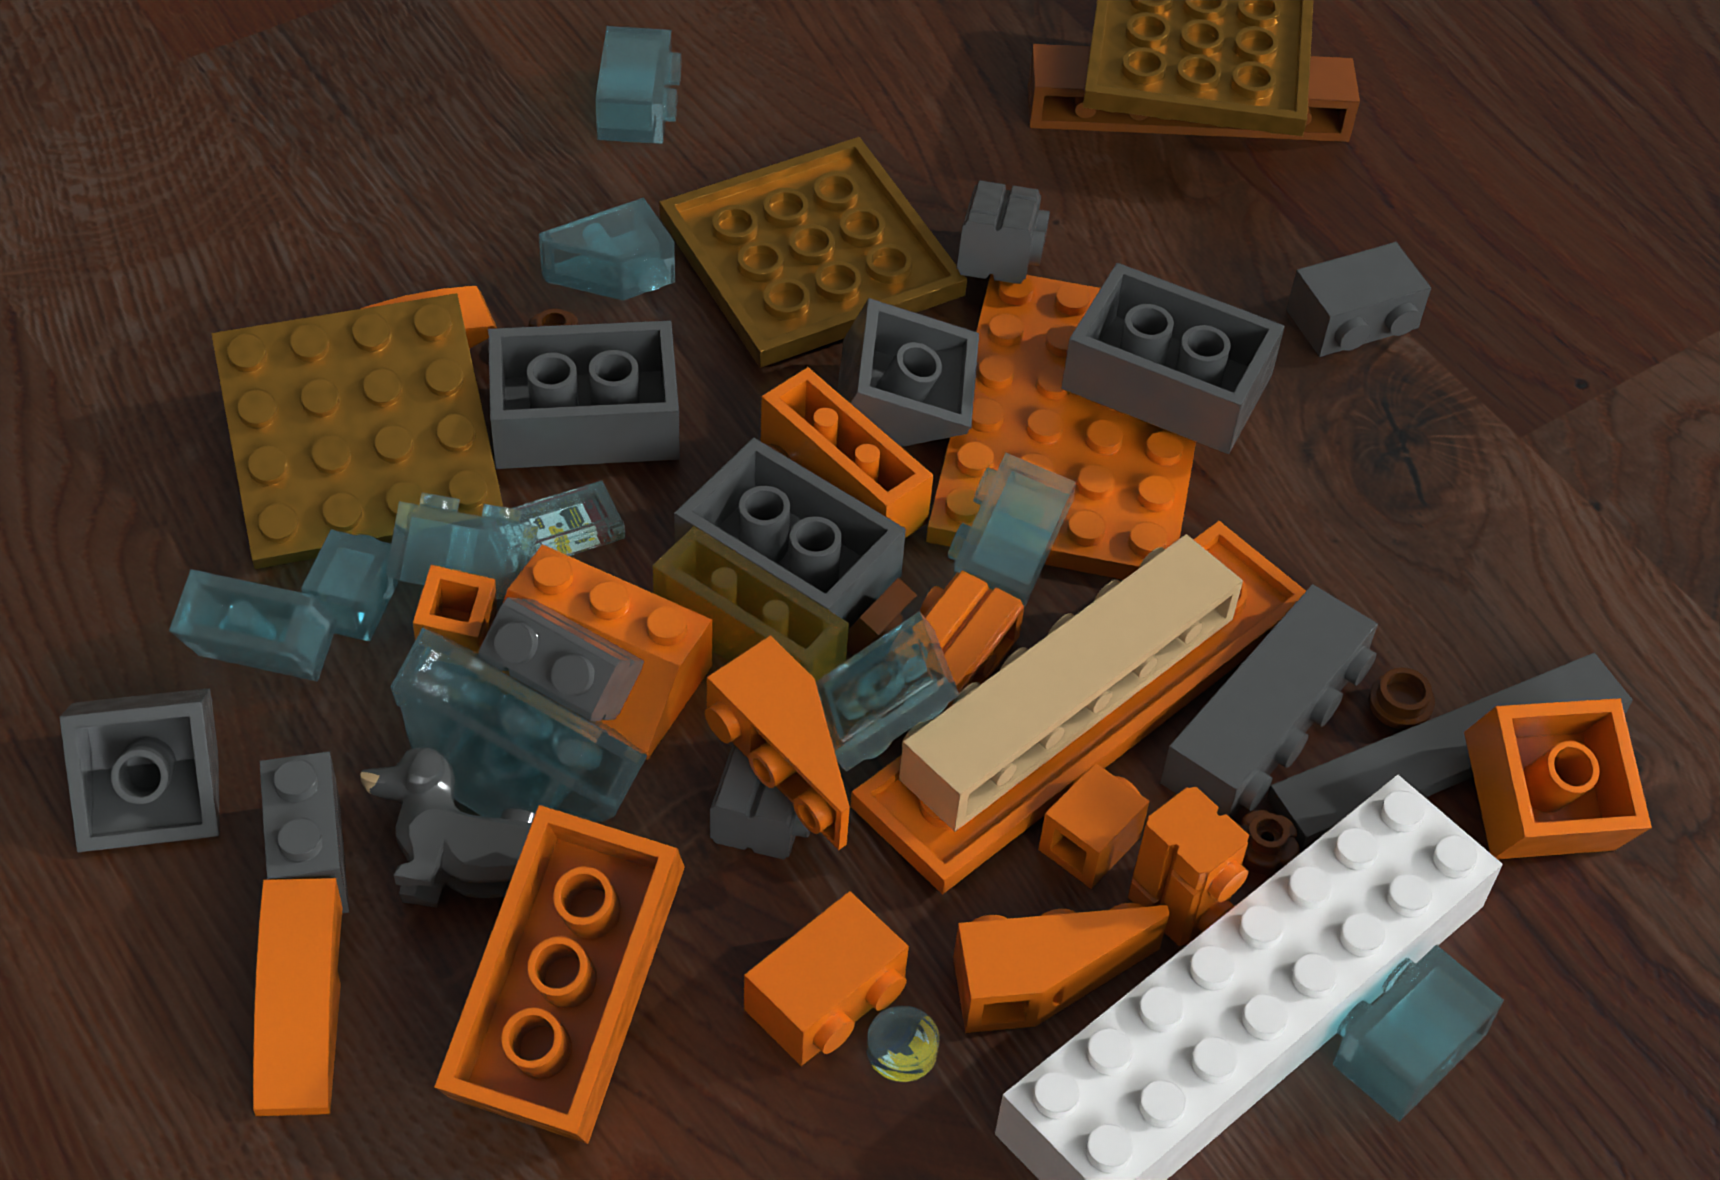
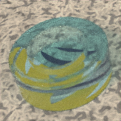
M910 1006L888 1008L879 1013L869 1027L866 1047L868 1060L876 1072L889 1080L911 1082L920 1079L933 1068L937 1060L940 1041L938 1028L930 1016L917 1008Z

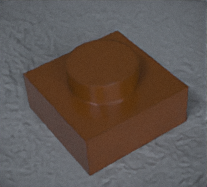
M898 577L859 617L840 639L839 643L856 659L873 642L884 650L898 631L905 628L909 623L900 613L917 594Z

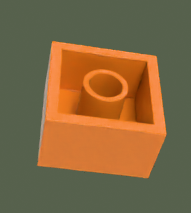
M1621 698L1496 706L1464 732L1489 850L1496 859L1615 851L1652 828Z

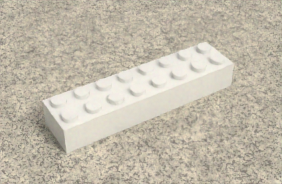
M1395 776L1006 1091L1002 1096L995 1135L1039 1180H1167L1484 906L1503 864L1401 776Z

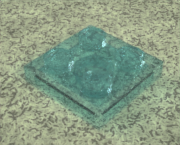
M920 611L816 681L836 759L846 772L863 760L873 759L882 754L894 739L919 722L935 718L946 708L950 701L959 696L935 630Z

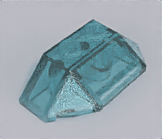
M423 627L391 685L396 704L401 706L407 736L412 749L424 747L437 750L453 768L455 777L454 799L483 817L500 818L502 811L510 808L522 809L536 814L538 806L542 805L599 823L615 817L647 757L644 752L612 727L601 721L587 720L511 677L509 671H501L478 658V653Z

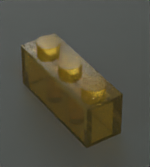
M693 526L653 564V593L712 619V650L726 660H734L771 635L815 678L819 697L846 669L848 622L697 527Z

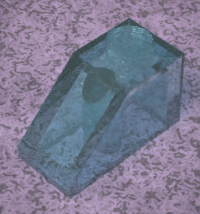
M644 197L539 233L542 276L548 283L624 301L675 282L674 240Z

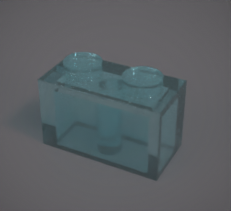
M606 27L596 93L598 140L663 144L666 122H675L677 113V89H671L670 85L680 86L682 57L681 53L672 52L671 30Z
M1005 452L998 470L996 471L988 467L979 482L973 502L981 505L972 526L962 523L954 536L948 552V558L955 560L954 576L957 572L960 573L964 570L987 582L990 589L993 590L997 587L1020 599L1025 608L1073 503L1076 482Z
M424 492L421 493L420 504L399 501L385 578L425 585L430 566L435 565L495 579L497 599L504 600L510 585L533 557L538 526L520 523L522 510L484 504L482 516L458 511L460 499Z
M191 569L169 631L198 656L318 682L338 620L313 595Z
M1435 945L1417 963L1409 957L1404 959L1384 982L1381 989L1385 994L1373 1006L1365 1000L1359 1002L1347 1014L1337 1029V1033L1343 1037L1333 1065L1399 1122L1487 1035L1504 1002L1500 996L1438 945Z

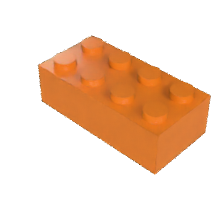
M539 805L434 1087L450 1099L588 1144L685 868L678 849Z

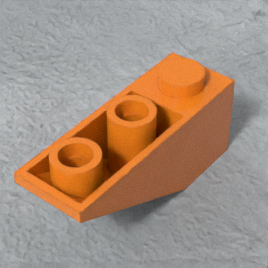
M770 635L707 677V709L705 710V717L713 733L722 742L727 744L732 742L749 759L753 772L765 786L769 788L776 786L793 803L799 820L809 831L814 834L821 832L840 850L847 845L850 806L815 678Z
M1124 903L1102 911L1076 913L1070 909H1055L1041 916L1007 919L1001 915H985L971 922L958 923L953 961L965 1033L1036 1027L1153 954L1161 946L1169 917L1168 906L1144 907L1138 903Z

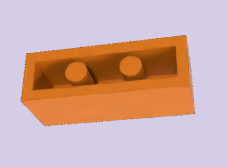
M809 367L762 395V443L781 447L792 461L906 529L905 538L928 523L933 474Z

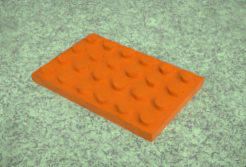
M993 274L990 275L976 331L979 333L972 426L967 434L950 437L928 524L926 542L1124 580L1138 570L1145 557L1158 547L1166 549L1180 539L1196 441L1061 389L1069 339L1101 288L1026 275V279L1021 284L994 280Z

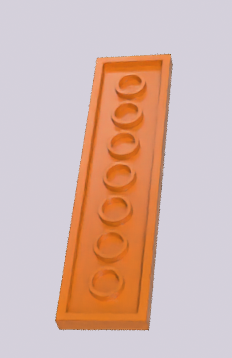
M1218 521L1193 540L1243 580L1232 621L956 832L899 780L902 755L851 792L850 807L943 895L1045 816V813L1095 763L1105 769L1244 661L1306 590L1222 522Z

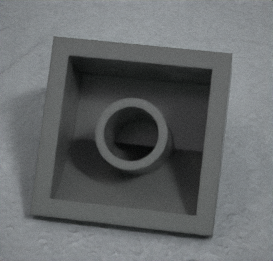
M868 298L843 339L837 392L901 447L967 434L972 426L979 333Z
M210 688L72 703L59 718L77 852L219 836V761Z

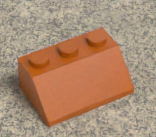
M542 544L510 585L504 601L507 597L519 598L521 600L534 599L644 660L643 668L616 719H602L601 721L587 720L511 677L509 671H501L483 660L477 677L478 682L648 760L712 667V619Z

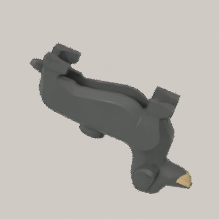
M432 748L410 749L405 752L396 766L363 769L361 771L360 780L367 792L379 798L397 801L402 804L395 827L396 838L402 853L409 863L397 866L393 875L396 885H401L399 895L402 903L438 908L443 889L446 885L466 897L482 899L505 897L535 817L534 813L510 808L503 810L500 818L469 815L459 811L454 805L455 777L453 768L437 750Z

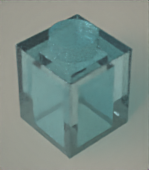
M330 530L301 587L310 628L368 642L371 641L398 584L392 544L379 541L369 535H352Z

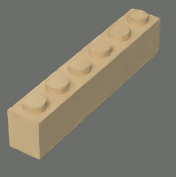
M1187 534L1166 549L1163 547L1154 549L1145 557L1138 570L1121 582L1113 580L1106 584L1097 594L1093 603L1078 614L1068 613L1061 617L1052 626L1048 635L1029 650L1026 647H1022L1013 652L1004 662L1000 671L984 683L974 682L964 688L956 697L952 706L933 720L925 718L916 723L908 731L902 742L899 780L956 832L1232 621L1243 580Z

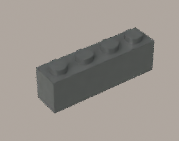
M1312 584L1169 746L1160 784L1176 794L1186 787H1197L1219 807L1217 812L1219 816L1227 814L1233 819L1242 807L1252 811L1268 791L1273 779L1270 774L1278 764L1288 768L1299 756L1308 739V734L1305 732L1314 722L1324 726L1332 717L1341 702L1343 693L1340 691L1348 682L1357 686L1367 675L1377 653L1370 649L1378 623Z

